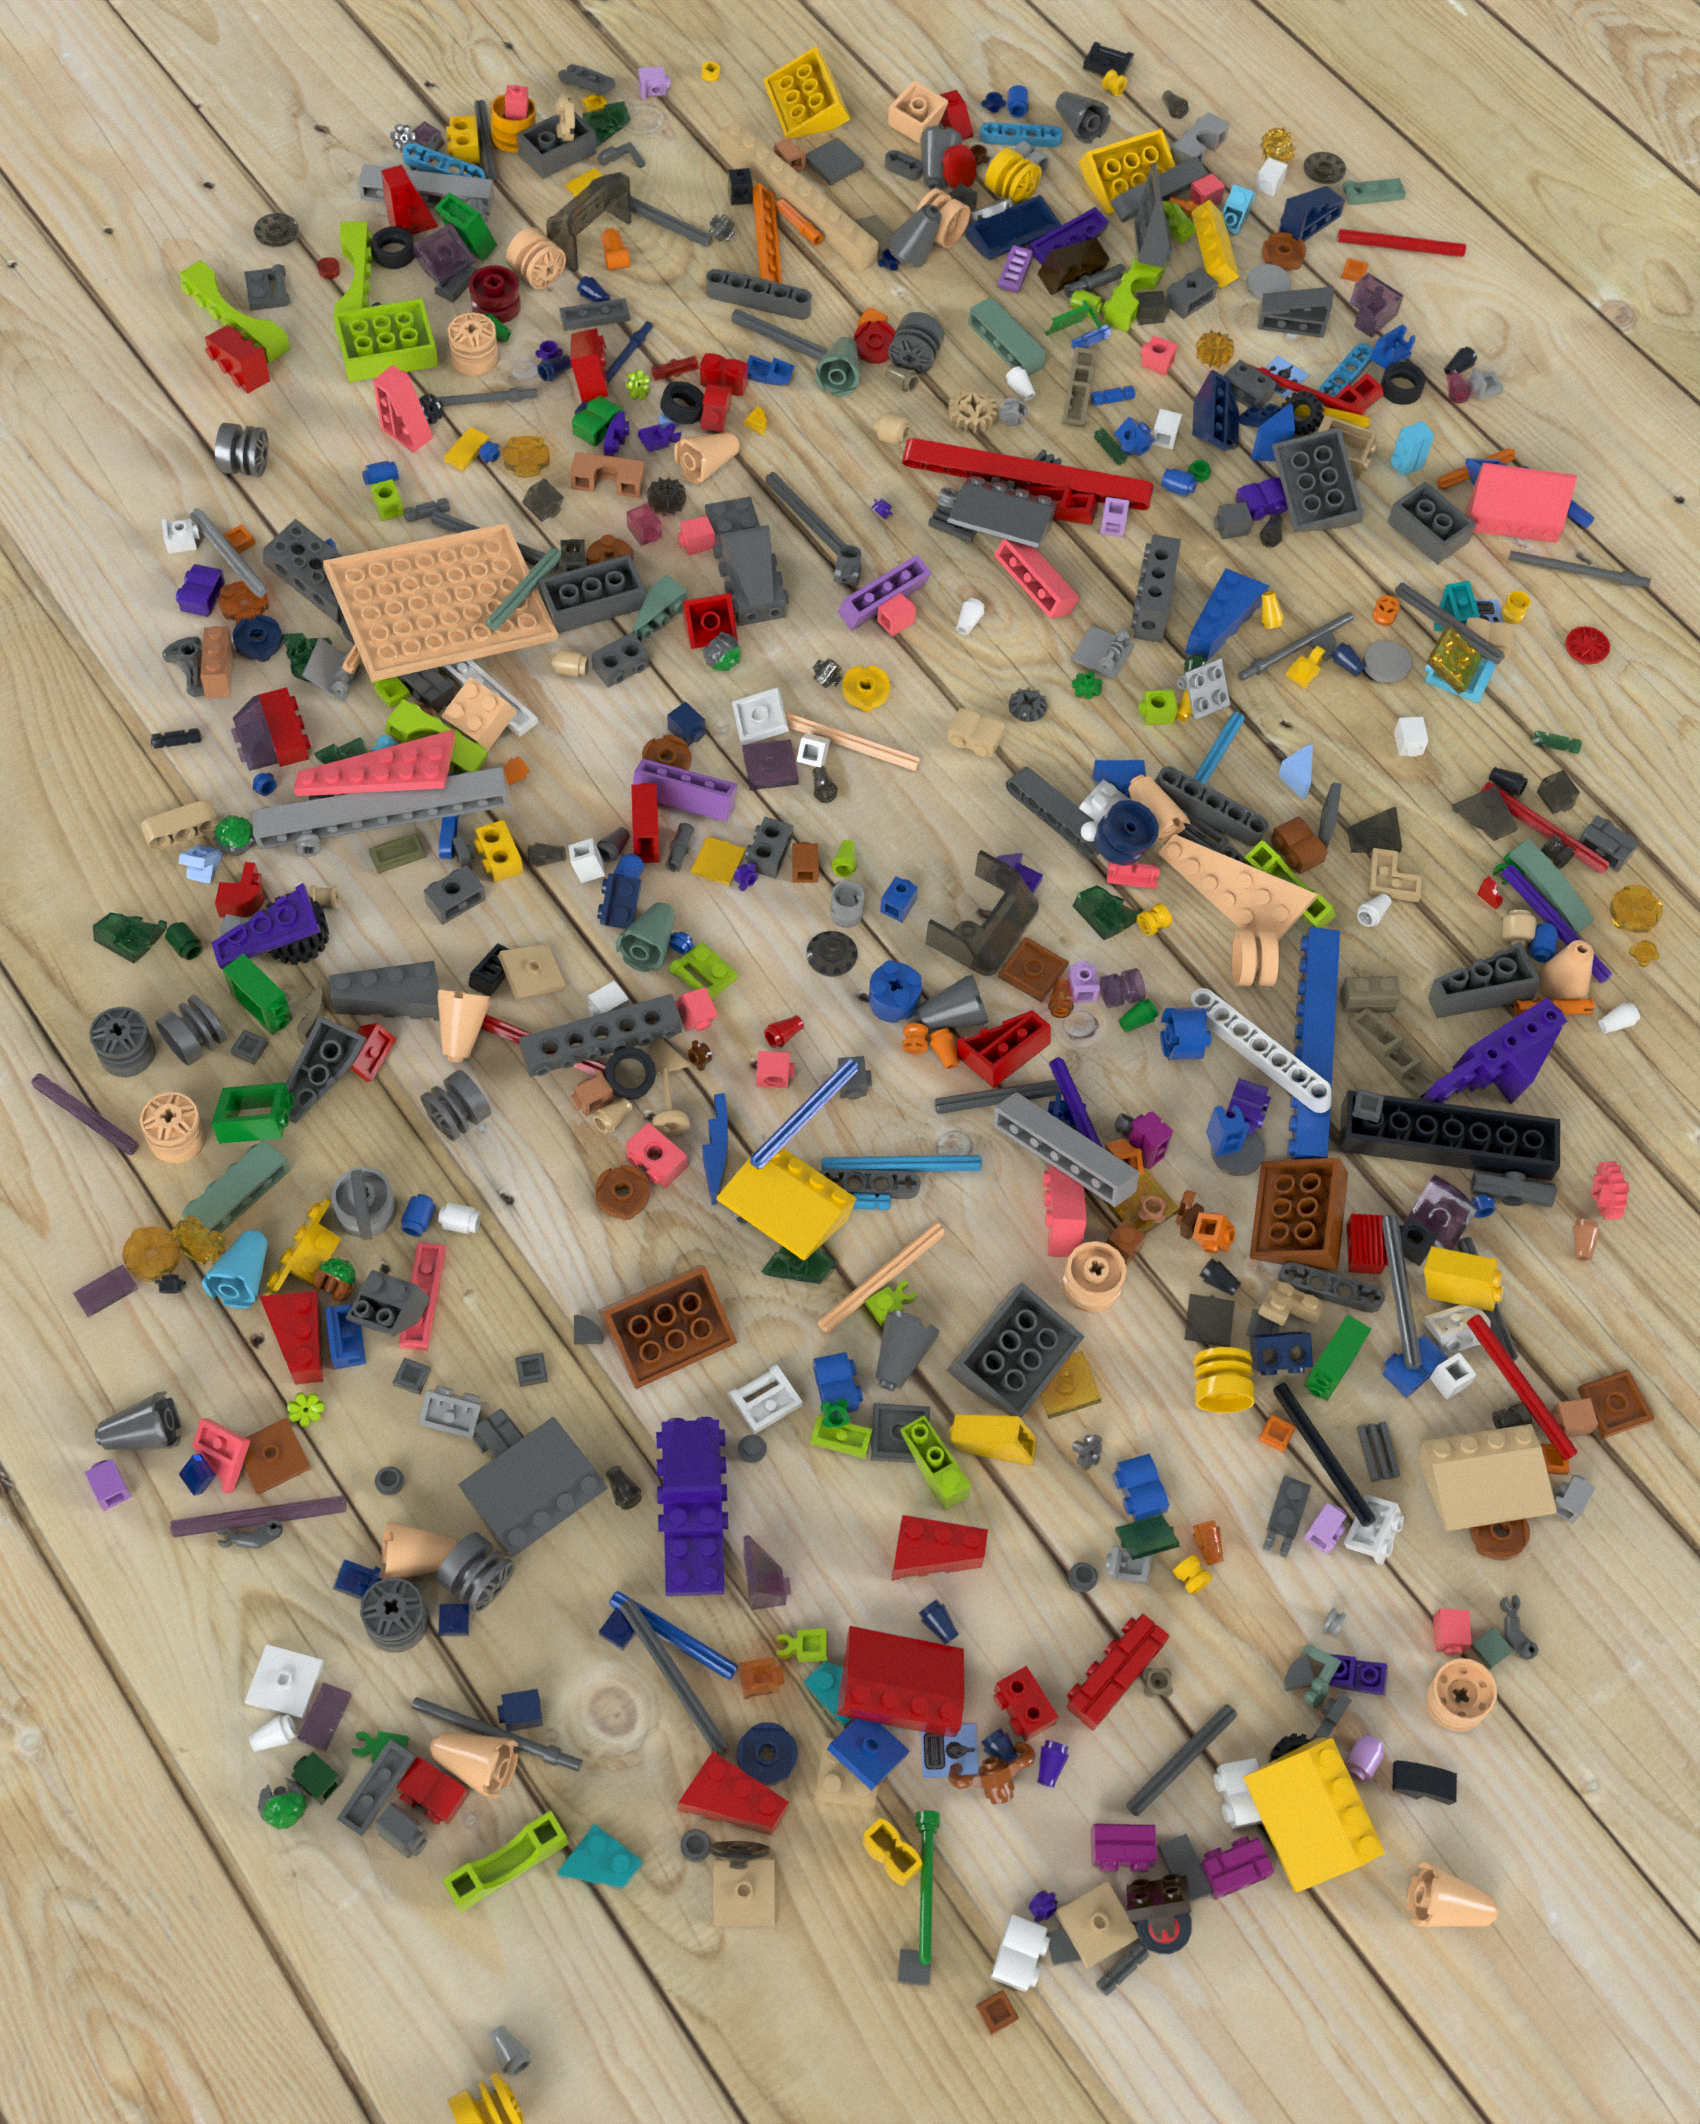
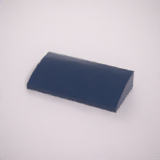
M1040 194L1011 208H1007L1001 213L968 224L965 237L982 256L991 260L1010 252L1012 246L1022 247L1034 242L1062 226V224Z

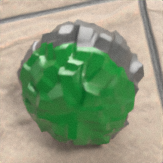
M721 632L719 636L710 641L709 645L704 647L703 657L706 660V664L713 670L729 671L733 666L740 663L741 650L736 638Z
M228 815L215 827L213 839L218 847L229 855H242L250 849V846L255 841L253 825L248 819Z
M287 1777L285 1780L289 1792H286L285 1787L280 1786L273 1791V1795L268 1784L261 1790L259 1795L258 1811L261 1818L278 1830L288 1829L290 1826L295 1825L304 1816V1811L307 1809V1796L304 1794L303 1788L295 1780H290Z

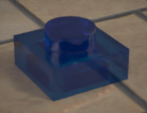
M200 1453L191 1456L180 1471L179 1476L193 1496L203 1494L216 1474Z
M439 1604V1636H469L470 1608L468 1604Z
M615 1608L599 1630L601 1637L624 1651L636 1634L622 1611Z

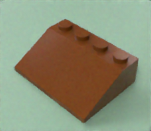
M1340 1158L1263 1161L1261 1163L1249 1256L1251 1259L1281 1265L1295 1262L1320 1270L1338 1269L1348 1171Z
M697 1265L598 1310L607 1333L635 1389L737 1343L708 1271L702 1265Z

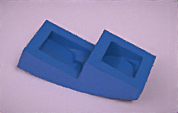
M750 355L747 362L748 379L772 385H788L794 369V365L774 357L772 363Z

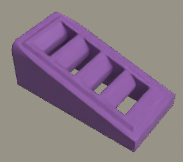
M1012 246L1000 276L998 288L1015 293L1019 292L1032 263L1033 252L1031 250ZM1006 278L1015 280V281H1017V282H1013V281L1007 280Z

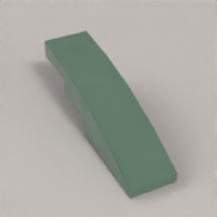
M1527 839L1511 851L1509 857L1527 873L1525 878L1576 934L1594 921L1583 901L1566 878L1530 839Z

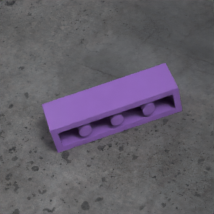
M915 555L845 598L838 610V614L852 631L877 616L878 607L894 596L901 593L907 597L924 587L931 575V571L921 558Z
M642 759L634 771L633 784H657V803L726 822L735 809L736 783L647 759Z

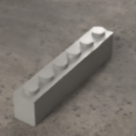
M363 164L358 180L360 200L385 203L381 170L390 167ZM406 170L428 208L435 209L438 203L450 192L465 203L470 199L477 201L481 199L483 205H487L489 213L486 215H490L494 200L493 180Z
M1014 1093L995 1106L993 1127L1114 1207L1136 1192L1139 1171L1019 1093Z

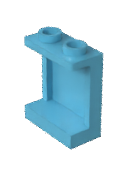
M1446 634L1443 642L1438 641L1432 654L1436 655L1435 659L1430 658L1424 671L1428 672L1425 682L1479 704L1497 664H1494L1489 659H1484L1449 645L1448 642L1451 636Z

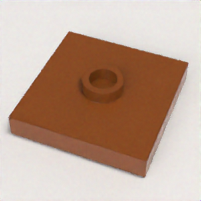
M287 1418L245 1437L250 1440L243 1465L258 1495L311 1469Z

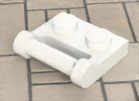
M777 1364L768 1368L767 1373L738 1390L734 1388L728 1392L729 1399L738 1409L754 1434L802 1406V1400ZM774 1381L778 1384L752 1401L745 1402L744 1399L768 1384Z

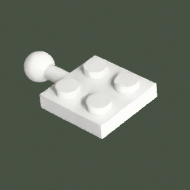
M1104 779L1079 807L1080 810L1094 819V821L1083 824L1081 828V835L1086 841H1094L1098 822L1114 804L1123 800H1131V798L1125 796L1114 785Z

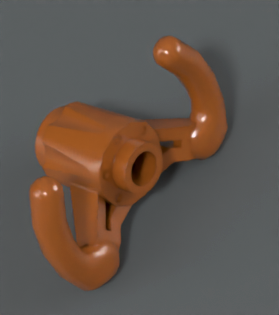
M1017 1742L1015 1744V1751L1022 1755L1009 1763L1005 1760H999V1757L987 1758L982 1761V1766L978 1768V1773L960 1775L963 1767L961 1764L955 1763L949 1770L948 1780L952 1786L958 1789H965L970 1786L983 1788L986 1798L990 1799L992 1804L1006 1803L1014 1797L1013 1790H1015L1012 1778L1021 1769L1033 1764L1036 1756L1034 1748L1027 1743Z

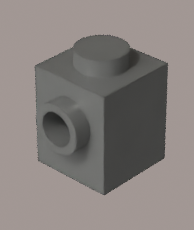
M1246 502L1219 506L1217 516L1214 517V528L1216 531H1219L1221 539L1249 534L1252 518Z
M864 1056L838 1058L837 1069L847 1059H853L859 1065L858 1071L839 1090L840 1098L855 1100L867 1096V1086H872L871 1070H866Z

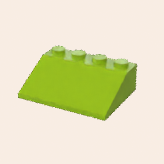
M422 298L332 314L348 383L376 378L392 365L405 372L439 366L436 345Z

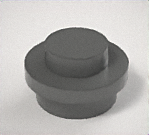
M747 1435L739 1442L738 1453L745 1462L757 1463L766 1455L767 1446L760 1436Z
M385 1467L375 1477L376 1489L383 1495H395L403 1488V1474L395 1467Z
M1077 1563L1071 1568L1068 1578L1070 1585L1075 1590L1088 1592L1096 1586L1098 1574L1092 1565Z

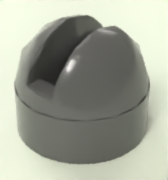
M1120 1113L1115 1122L1116 1131L1119 1133L1122 1129L1124 1130L1122 1135L1128 1136L1133 1130L1131 1123L1134 1121V1118Z

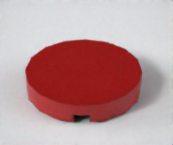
M966 145L950 146L945 151L942 164H945L943 176L952 189L963 190L969 188L976 177L977 166L975 157Z
M879 320L877 322L867 321L860 325L854 333V341L857 344L860 359L874 364L889 360L888 349L896 331L890 324Z

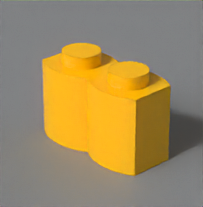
M879 1818L864 1832L862 1842L865 1850L874 1860L883 1863L886 1873L895 1883L905 1887L920 1872L922 1861L919 1854L912 1846L901 1841L897 1830L891 1823Z

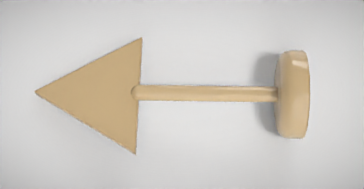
M662 1038L656 1041L650 1057L655 1063L656 1075L661 1074L666 1110L654 1117L652 1126L666 1138L683 1135L688 1131L690 1125L689 1118L684 1112L672 1110L668 1072L690 1067V1065ZM644 1067L639 1075V1079L646 1076Z

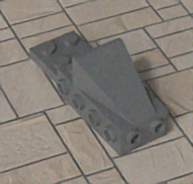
M751 496L705 504L706 515L715 533L714 557L719 560L718 568L720 576L724 577L725 593H731L733 612L736 615L738 625L742 626L785 618L786 604H789L787 590L782 589L783 578L781 572L776 571L777 560L775 553H771L769 526H760Z

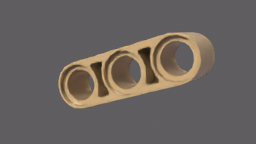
M201 800L149 817L141 823V829L148 847L151 850H162L213 833L219 823V819L211 801Z

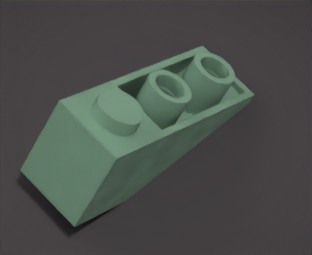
M665 575L649 588L633 627V634L640 642L649 639L658 628L664 627L672 617L683 612V601L687 600V590L668 575Z

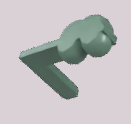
M1307 1644L1303 1650L1304 1653L1325 1664L1319 1677L1312 1681V1689L1307 1691L1304 1696L1305 1704L1312 1708H1317L1322 1705L1328 1695V1684L1341 1661Z

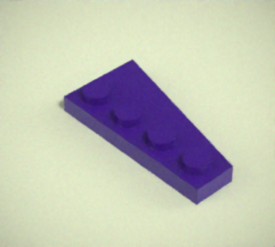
M1094 207L1030 243L1028 250L1033 252V256L1041 264L1051 250L1097 238L1107 228L1109 221Z
M304 883L295 887L296 890L285 897L283 895L277 899L275 904L265 911L260 910L254 914L253 919L243 925H237L213 941L211 944L218 966L224 969L243 953L251 959L320 933L321 931Z

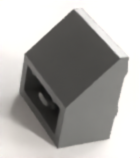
M371 1270L345 1319L394 1337L419 1322L430 1298L416 1284Z

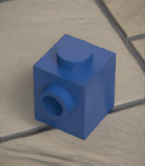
M895 876L881 898L880 912L903 923L917 900L918 886H915L907 879Z

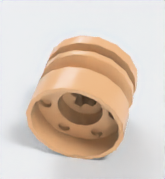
M935 188L925 195L916 212L924 205H934L939 209L942 218L934 242L948 249L953 247L964 234L970 220L971 211L967 205L956 199L952 200L950 195Z
M530 227L519 232L511 240L506 252V262L533 288L544 289L560 277L565 267L566 256L538 228Z
M465 313L451 321L448 327L452 365L455 369L470 376L484 375L492 371L499 360L495 324L492 320L483 314Z
M167 1092L149 1100L142 1109L140 1116L141 1128L151 1151L158 1159L166 1163H182L198 1155L204 1147L206 1140L204 1124L195 1103L190 1097L181 1093Z
M1462 1658L1449 1661L1441 1667L1430 1682L1426 1692V1706L1431 1717L1441 1727L1454 1732H1466L1475 1729L1491 1712L1497 1699V1685L1492 1674L1482 1664L1472 1659ZM1458 1694L1463 1697L1459 1704L1454 1701Z

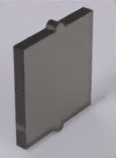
M1190 1294L1184 1340L1201 1342L1205 1346L1213 1344L1230 1347L1235 1301L1215 1298L1214 1295L1207 1297Z

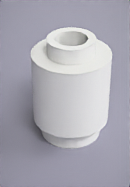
M448 1202L446 1207H441L438 1222L442 1223V1229L469 1235L470 1232L477 1233L481 1212L475 1211L474 1207Z

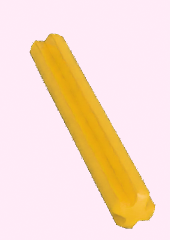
M1299 405L1295 409L1294 415L1309 417V406ZM1323 407L1324 412L1322 414L1324 416L1328 415L1366 429L1370 426L1371 420L1368 416Z

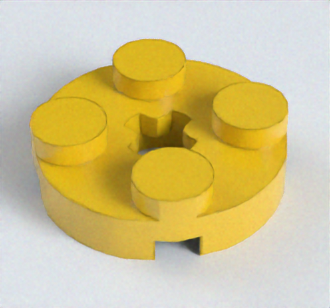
M861 665L854 666L843 677L842 696L850 705L860 708L863 712H871L874 708L883 705L889 698V677L884 670L874 665H869V668H861ZM869 684L871 687L869 690H864L861 685L867 686Z

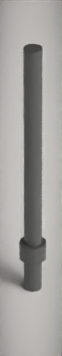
M509 388V391L436 397V401H441L443 406L506 400H510V403L520 402L519 399L538 398L537 388L524 390Z
M1511 551L1509 555V560L1617 581L1620 585L1625 586L1632 584L1648 588L1651 578L1633 575V572L1624 570L1621 573Z
M1347 612L1264 659H1257L1251 663L1250 667L1238 673L1239 680L1244 681L1255 674L1260 675L1264 673L1269 666L1311 644L1312 640L1328 631L1333 632L1351 622L1353 615Z
M415 1697L412 1703V1708L480 1735L513 1739L518 1743V1747L513 1746L514 1748L543 1758V1762L553 1766L559 1764L577 1772L581 1769L583 1760L565 1754L561 1748L551 1744L548 1747L419 1697Z

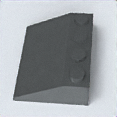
M1152 163L1134 222L1137 259L1139 263L1164 268L1165 261L1170 259L1172 247L1170 246L1171 237H1168L1170 228L1167 227L1168 218L1165 215L1157 166L1155 163Z
M1341 427L1272 444L1294 533L1339 529L1362 523L1364 513Z
M972 476L971 478L968 477L963 483L949 515L948 523L1039 548L1051 529L1057 502L1052 501V498L1039 495L1036 497L1029 495L1030 493L1023 489H1016L1015 491L1008 489L1005 484H990L981 477Z
M1021 1282L1008 1292L946 1371L968 1390L1010 1416L1022 1418L1080 1344L1084 1336Z
M554 1416L458 1484L504 1554L511 1558L515 1557L608 1489L593 1465Z

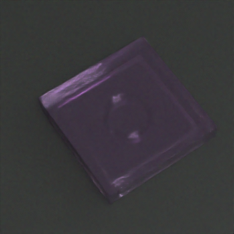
M791 739L742 745L749 790L799 785Z

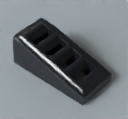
M497 943L471 971L469 987L486 996H491L506 977L502 964L496 956H499L500 951L510 949Z

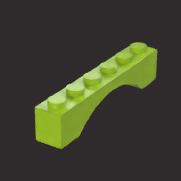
M367 221L340 222L339 238L342 254L355 269V274L347 292L335 303L334 313L369 307V297L366 294H370V280H367V278L371 277V264L369 261H372L373 258L372 247H370L373 231H369Z
M202 260L179 273L182 282L180 286L187 296L190 295L194 298L201 308L208 310L215 320H219L224 326L229 325L240 332L243 336L241 339L244 341L250 339L253 341L252 346L255 348L262 347L268 363H271L290 350L287 333L273 321L249 317L227 304L219 293L215 271Z

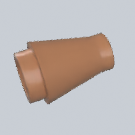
M1578 1219L1572 1227L1576 1251L1575 1258L1582 1261L1592 1260L1600 1229L1598 1228V1222L1594 1220Z

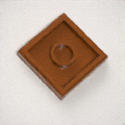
M1025 937L998 973V978L1042 1003L1067 969L1069 961Z
M1629 1369L1580 1385L1577 1388L1581 1399L1591 1398L1598 1421L1596 1428L1602 1439L1648 1424L1654 1420Z

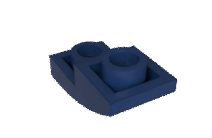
M1271 403L1264 408L1252 405L1239 415V424L1259 428V426L1283 408Z

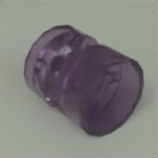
M1134 968L1122 971L1120 976L1113 973L1100 977L1101 995L1108 1009L1123 1006L1125 1001L1131 1004L1145 1000V984L1139 969Z

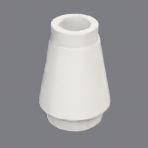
M1015 367L1007 373V384L1025 402L1034 398L1036 393L1026 370L1021 367Z
M969 598L963 603L956 627L960 634L969 635L970 631L985 614V606L981 601Z
M1380 894L1362 904L1357 912L1359 922L1366 927L1378 925L1391 905L1390 897L1386 894Z
M1622 1002L1600 1019L1598 1024L1602 1032L1607 1034L1634 1026L1636 1021L1640 1020V1015L1633 1003Z
M289 1714L285 1716L278 1715L249 1735V1741L253 1750L258 1752L291 1743L292 1739L297 1737V1730Z

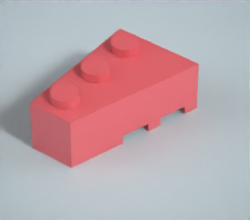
M392 365L373 380L381 430L415 453L429 442L433 435L410 376L405 371H401Z
M1049 1164L1048 1171H1043V1187H1047V1190L1044 1191V1206L1047 1207L1045 1226H1048V1256L1069 1257L1076 1247L1083 1244L1086 1227L1084 1186Z

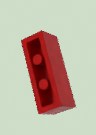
M287 687L258 694L279 766L283 767L309 760L307 750L311 749L308 735H302L301 730L305 729L302 716H296L295 711L299 710L295 695L290 697Z

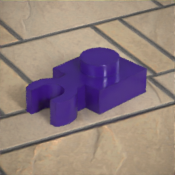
M674 423L668 424L664 429L658 424L639 429L638 438L647 451L652 452L669 447L670 442L677 443L680 441L682 433H673L676 428Z

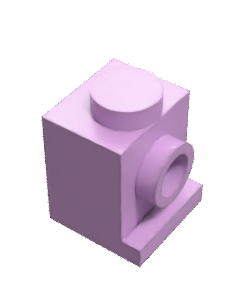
M663 66L638 69L639 89L642 100H646V97L666 95V89L670 88L669 75H665Z
M1106 497L1100 534L1123 537L1129 505L1128 500Z
M1087 961L1074 963L1073 966L1069 967L1067 976L1071 1003L1097 1002L1100 985L1098 984L1096 966L1089 965Z
M1327 1503L1304 1539L1328 1555L1346 1529V1527L1341 1525L1347 1516L1346 1512L1338 1506H1331Z

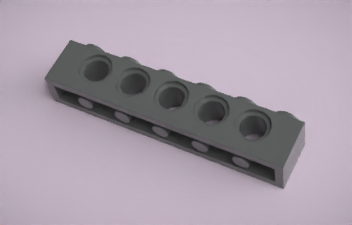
M671 993L520 1037V1051L529 1077L544 1076L550 1071L560 1068H571L583 1061H595L601 1056L615 1053L622 1048L638 1045L646 1046L658 1039L673 1038L677 1034L682 1033V1022ZM649 1021L657 1022L656 1024H648ZM625 1028H630V1029H632V1030L629 1031V1032H624V1031H622V1030L625 1029ZM598 1036H606L605 1039H597ZM574 1043H580V1044H581L580 1046H577V1047L571 1046V1045L574 1044ZM550 1050L556 1051L553 1054H546Z

